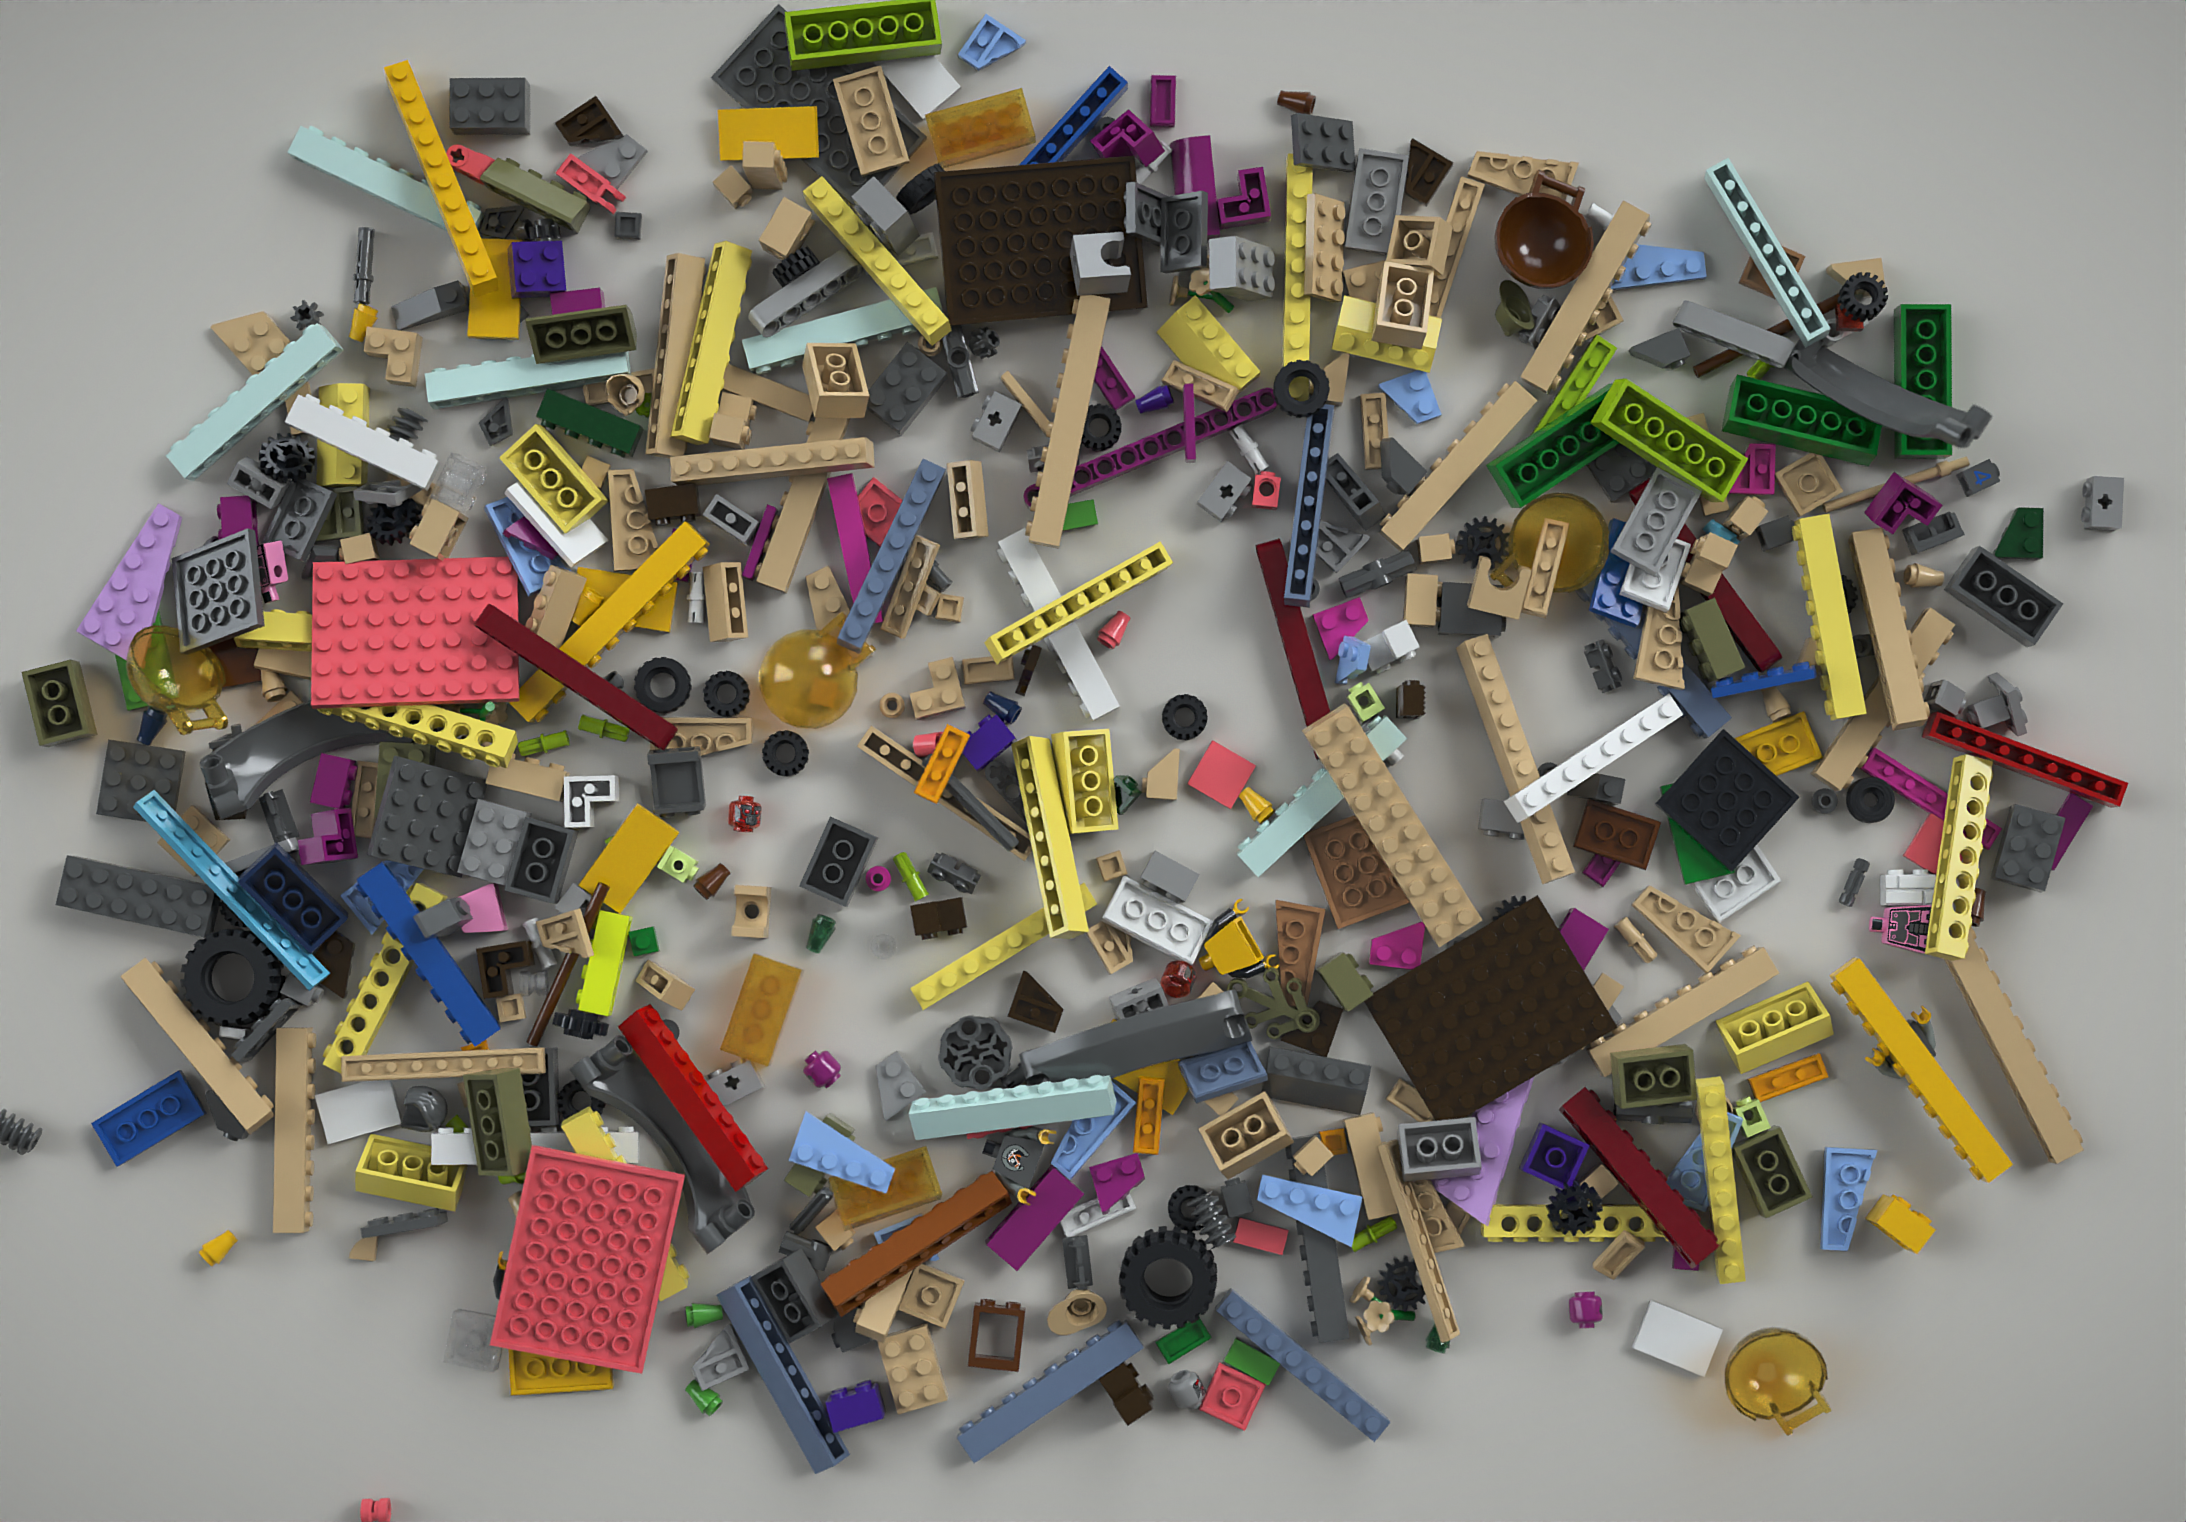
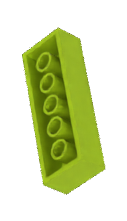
M891 0L785 12V30L791 71L941 54L942 40L936 0Z
M1627 378L1616 379L1613 382L1590 424L1656 467L1702 491L1700 495L1710 502H1724L1748 460L1747 457Z

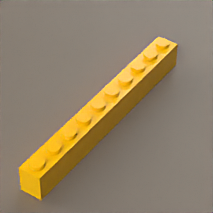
M405 60L384 67L386 82L474 297L476 298L499 290L497 276L409 61Z
M685 521L559 649L585 667L594 668L602 660L600 655L606 649L608 651L612 650L620 641L618 637L624 631L626 633L630 632L638 623L636 619L642 613L644 615L649 613L655 606L653 602L659 596L664 597L673 588L671 584L677 578L682 579L691 570L689 565L695 559L700 561L708 553L706 548L710 543L690 523ZM538 669L519 688V702L509 703L527 722H540L548 715L549 711L547 709L553 703L558 704L567 695L565 691L568 688Z
M1853 957L1829 975L1833 980L1831 983L1833 989L1839 995L1843 994L1848 1000V1003H1846L1848 1009L1853 1015H1859L1864 1022L1861 1025L1869 1036L1874 1035L1879 1042L1877 1047L1885 1057L1889 1056L1895 1063L1892 1065L1895 1072L1901 1078L1904 1076L1909 1082L1907 1086L1909 1091L1915 1098H1921L1925 1104L1923 1106L1924 1111L1931 1119L1935 1117L1939 1122L1940 1126L1938 1129L1947 1140L1950 1138L1956 1145L1953 1148L1956 1154L1962 1160L1966 1159L1971 1165L1969 1171L1978 1181L1981 1179L1984 1182L1990 1183L2010 1168L2013 1163L1861 959Z

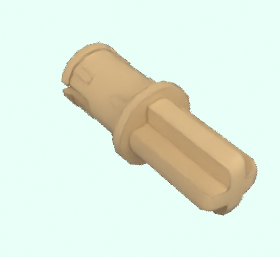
M1627 916L1614 926L1629 943L1627 946H1632L1645 963L1648 964L1657 957L1656 951L1643 937L1645 934H1640L1628 920Z

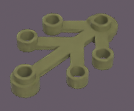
M1274 967L1267 968L1263 974V979L1268 983L1274 998L1248 987L1247 982L1242 978H1234L1227 985L1228 991L1235 990L1234 984H1241L1243 990L1237 991L1239 999L1246 997L1270 1008L1259 1013L1249 1012L1245 1015L1244 1018L1246 1020L1250 1016L1256 1020L1255 1024H1250L1247 1021L1250 1029L1255 1028L1259 1023L1282 1015L1292 1018V1020L1283 1024L1271 1023L1266 1030L1268 1037L1271 1039H1278L1281 1034L1296 1029L1306 1033L1313 1032L1320 1024L1318 1012L1306 1004L1301 991L1303 984L1298 978H1291L1286 985L1287 991L1293 995L1297 1009L1288 1005L1278 981L1279 971ZM1273 972L1276 976L1275 979H1269L1267 973ZM1292 982L1297 983L1298 986H1299V989H1298V990H1293V989H1291L1290 983H1292ZM1305 1015L1310 1016L1312 1018V1022L1306 1023L1303 1020V1017ZM1276 1027L1279 1030V1034H1272L1270 1028Z

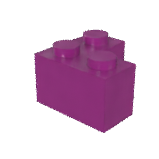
M1129 109L1090 140L1100 158L1135 156L1145 167L1165 152L1154 132Z
M1263 167L1238 170L1237 180L1240 195L1217 199L1220 230L1270 222L1271 212Z
M1893 472L1864 513L1873 523L1894 534L1908 514L1928 526L1943 505L1928 492Z
M351 808L333 809L311 814L314 837L298 840L301 866L335 863L358 858Z

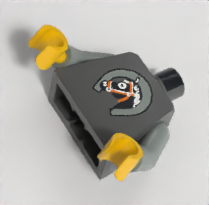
M1921 1006L1922 1012L1920 1015H1917L1914 1011L1911 1012V1016L1917 1023L1909 1019L1907 1022L1931 1055L1935 1057L1936 1052L1934 1049L1936 1043L1933 1027L1930 1022L1931 1013L1924 1006ZM1878 1047L1876 1049L1872 1048L1874 1052L1873 1058L1870 1059L1866 1056L1865 1060L1874 1065L1883 1075L1900 1079L1901 1077L1892 1067L1895 1064L1889 1056L1885 1057Z
M1032 1126L1027 1129L1017 1128L1012 1129L1009 1135L1005 1134L1002 1144L988 1139L985 1143L982 1154L996 1158L993 1166L995 1175L1005 1189L1017 1197L1020 1203L1030 1206L1031 1204L1026 1201L1027 1195L1036 1196V1193L1029 1190L1044 1145H1054V1142L1048 1140V1135L1050 1133L1056 1134L1055 1130L1040 1129Z

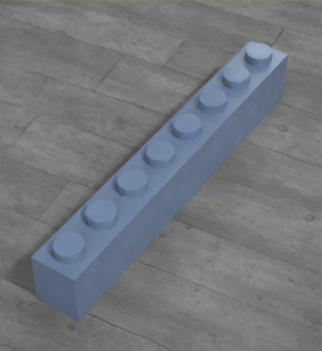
M1325 404L1319 412L1307 417L1284 605L1310 608L1334 418V405Z
M922 459L837 638L838 645L860 654L913 543L915 535L945 474V468Z
M1599 565L1575 584L1578 588L1576 593L1584 602L1588 600L1591 603ZM1641 612L1639 625L1633 628L1594 613L1600 621H1606L1610 626L1608 629L1610 634L1617 641L1619 639L1622 640L1627 646L1624 648L1626 653L1635 660L1638 656L1645 614ZM1683 660L1682 677L1685 689L1678 690L1661 685L1657 689L1663 696L1671 695L1683 713L1681 717L1684 718L1686 716L1691 722L1690 728L1696 736H1702L1704 739L1709 738L1732 717L1716 698L1712 697L1711 692Z
M751 1276L717 1294V1298L814 1473L818 1474L848 1457L850 1455L839 1433H833L829 1415Z
M1232 1288L1217 1304L1215 1309L1219 1314L1373 1442L1378 1439L1391 1423L1383 1413Z
M1120 1320L1115 1321L1107 1327L1109 1332L1101 1337L1099 1334H1096L1086 1341L1087 1347L1081 1351L1076 1348L1065 1356L1066 1361L1059 1366L1056 1363L1050 1365L1043 1371L1045 1375L1040 1379L1036 1380L1033 1377L1022 1385L1024 1388L1017 1394L1013 1391L1002 1398L1003 1404L995 1409L991 1406L980 1414L981 1419L975 1423L970 1420L959 1428L960 1433L957 1435V1439L973 1463L979 1461L1144 1348L1143 1344L1128 1321L1125 1320L1122 1323Z

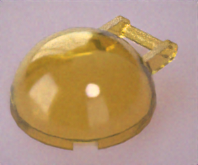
M1549 493L1532 500L1522 508L1514 519L1508 536L1509 555L1489 577L1494 581L1497 579L1504 587H1507L1514 581L1504 571L1512 563L1516 570L1520 566L1529 567L1532 570L1544 519L1548 518L1570 523L1552 593H1570L1585 587L1598 576L1604 568L1609 555L1608 534L1610 533L1604 517L1589 501L1571 493Z
M843 612L838 614L821 631L802 629L786 634L777 640L766 652L759 670V687L765 704L782 722L796 728L817 729L832 724L841 718L851 707L858 691V673L856 668L876 651V648L873 645L869 646L865 642L861 650L862 653L853 660L848 650L837 644V639L830 635V633L837 626L842 629L847 618Z
M153 625L137 632L128 648L126 670L130 684L138 697L152 708L167 713L181 735H188L192 731L209 728L217 730L226 729L228 726L227 716L216 701L221 694L222 687L226 683L225 673L219 659L212 650L207 647L189 655L180 653L178 628ZM203 710L208 717L191 721L187 714Z
M1783 1327L1761 1328L1742 1338L1731 1351L1725 1366V1386L1732 1405L1741 1414L1756 1421V1418L1766 1420L1775 1418L1785 1434L1789 1436L1793 1433V1429L1823 1412L1827 1414L1832 1411L1829 1403L1820 1392L1823 1390L1825 1380H1828L1826 1362L1818 1348L1802 1334ZM1814 1399H1816V1401L1818 1402V1404L1812 1406L1811 1408L1805 1410L1797 1416L1789 1419L1788 1421L1784 1417L1793 1414L1797 1411H1800L1809 1403H1811Z

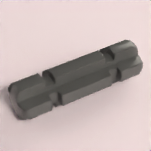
M1861 858L1856 859L1853 866L1855 869L1851 871L1844 887L1845 892L1840 896L1839 902L1847 907L1853 906L1856 899L1854 896L1858 894L1865 878L1864 872H1867L1870 863Z

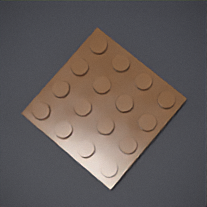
M1355 815L1303 835L1337 929L1410 903Z

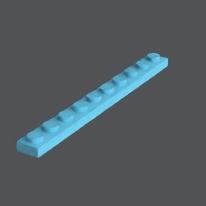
M155 790L135 803L133 808L309 991L327 978L330 972L237 882L238 876Z

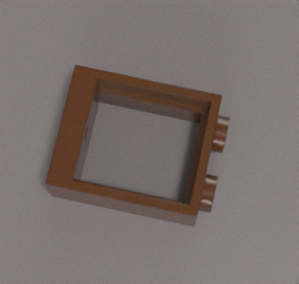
M980 1299V1303L975 1302L968 1367L1019 1372L1026 1308L1021 1307V1303L1007 1301L1006 1305H996L995 1300ZM980 1312L1018 1316L1014 1358L976 1354Z

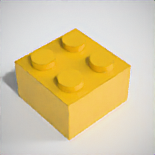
M1883 1194L1865 1219L1905 1250L1918 1254L1936 1230L1930 1226L1932 1221L1920 1212L1911 1211L1909 1209L1911 1205L1903 1198L1895 1195L1890 1197Z

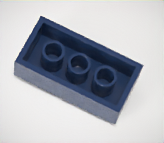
M277 842L238 877L237 882L310 954L348 919L349 913Z

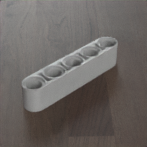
M841 249L756 305L749 312L748 319L764 337H771L855 281L861 275L863 268L846 249Z
M1686 300L1683 301L1673 321V325L1684 332L1778 368H1784L1795 346L1791 340Z

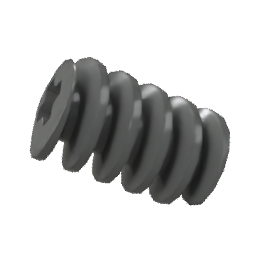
M398 408L397 411L401 417H392L396 426L388 425L386 427L391 433L389 438L399 441L400 438L409 441V438L418 439L414 430L422 431L423 427L419 424V421L428 422V420L408 408Z
M3 1109L0 1112V1144L7 1145L9 1143V1149L15 1150L18 1148L17 1152L20 1155L29 1153L36 1146L43 1129L39 1128L32 1132L33 1123L24 1128L25 1119L21 1118L15 1123L16 1114L13 1113L8 1118H5L7 1110Z
M1211 1191L1191 1200L1187 1207H1196L1191 1216H1200V1219L1195 1224L1196 1226L1204 1225L1205 1228L1200 1232V1235H1208L1209 1237L1204 1241V1244H1212L1213 1247L1211 1249H1214L1235 1239L1236 1235L1235 1233H1227L1232 1226L1231 1224H1222L1227 1219V1215H1218L1222 1211L1223 1206L1214 1205L1219 1198L1218 1196H1210L1213 1192Z

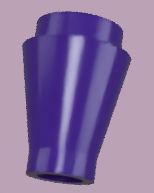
M1159 385L1135 400L1140 414L1168 409L1169 405L1174 404L1168 385Z

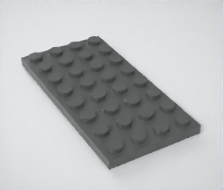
M778 4L711 78L744 109L817 106L819 157L800 159L820 177L823 176L833 189L852 206H855L851 196L873 176L885 186L903 165L867 176H861L833 82L835 78L855 72L847 65L791 71L785 30V12L787 11ZM894 108L908 158H910L927 140V136Z

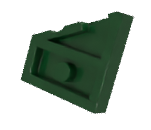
M2018 507L2015 509L2008 527L2005 528L2001 536V541L1992 554L1997 558L2042 559L2044 508Z

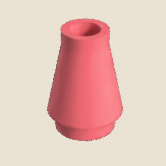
M1118 611L1098 631L1099 636L1097 640L1109 649L1119 646L1131 618L1124 612Z

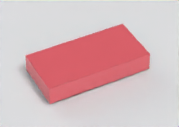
M1239 1217L1235 1231L1236 1237L1233 1239V1242L1283 1255L1289 1230Z

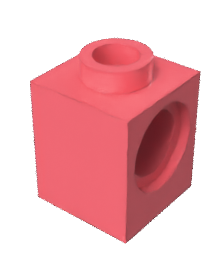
M1261 471L1260 475H1255L1251 508L1277 509L1281 477H1275L1276 473ZM1263 484H1269L1273 488V494L1263 496L1259 491V487Z

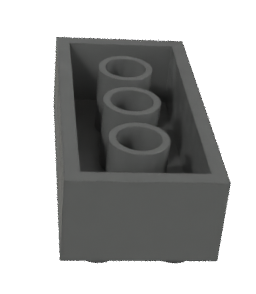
M1981 546L1975 547L1970 551L1944 589V591L2025 647L2034 646L2063 605L2061 601Z

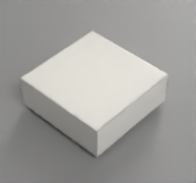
M220 1026L219 1035L235 1039H241L244 1036L247 1038L251 1034L252 1029Z

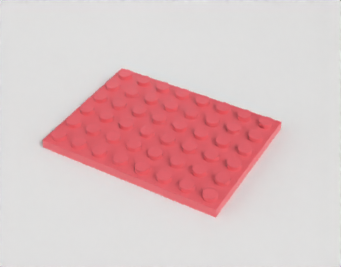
M509 557L444 558L443 561L440 559L359 561L345 564V561L313 562L312 709L519 702V656L474 626V623L488 603L519 622L518 575Z
M532 1145L490 1345L642 1374L685 1175Z

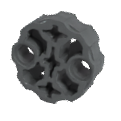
M964 1016L950 1028H947L940 1039L941 1046L938 1058L941 1068L945 1070L953 1083L962 1088L969 1087L980 1090L991 1087L993 1083L1005 1076L1011 1065L1010 1060L1013 1049L1011 1038L1000 1026V1023L990 1017ZM967 1020L973 1021L976 1025V1031L972 1035L965 1034L962 1030V1025ZM991 1032L994 1033L990 1042L980 1045L979 1041L988 1039ZM997 1035L1001 1038L1002 1042H1007V1046L1004 1047V1056L1001 1055L999 1049H994L993 1047L997 1043ZM954 1043L958 1047L967 1045L968 1048L958 1051L951 1044ZM973 1045H976L977 1049L989 1048V1050L979 1054V1059H975L974 1055L962 1056V1054L971 1051ZM948 1048L952 1055L958 1056L954 1065L955 1069H953L950 1062H945L944 1060L948 1056ZM994 1054L1000 1061L995 1060L993 1057L984 1060L983 1056ZM972 1060V1063L963 1066L961 1072L957 1071L961 1062ZM978 1070H986L989 1073L990 1078L987 1083L981 1084L976 1081L975 1074Z

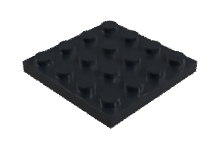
M1723 729L1661 796L1655 805L1728 871L1732 872L1799 799V796Z

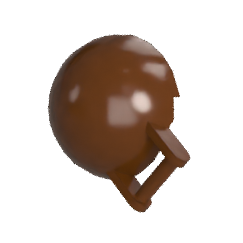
M1538 170L1534 176L1529 193L1519 197L1516 196L1504 208L1496 225L1494 235L1495 249L1499 261L1515 280L1537 289H1552L1573 281L1587 267L1592 257L1594 241L1592 226L1588 227L1584 216L1578 212L1585 192L1584 187L1578 186L1576 188L1546 176L1544 171ZM1541 185L1573 197L1571 204L1558 196L1539 193Z

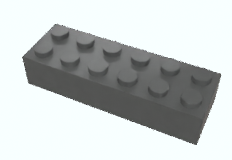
M67 855L55 905L206 937L207 934L214 931L221 898L204 883Z

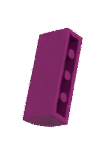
M1210 135L1175 140L1170 143V148L1172 149L1170 154L1174 194L1179 195L1197 191L1207 192V240L1219 238L1220 228Z
M1576 908L1569 910L1558 928L1583 970H1585L1609 930Z
M1052 1164L1030 1188V1190L1036 1193V1196L1028 1194L1026 1197V1201L1031 1205L1028 1206L1018 1202L985 1240L986 1245L1016 1271L1020 1269L1084 1195L1071 1180Z

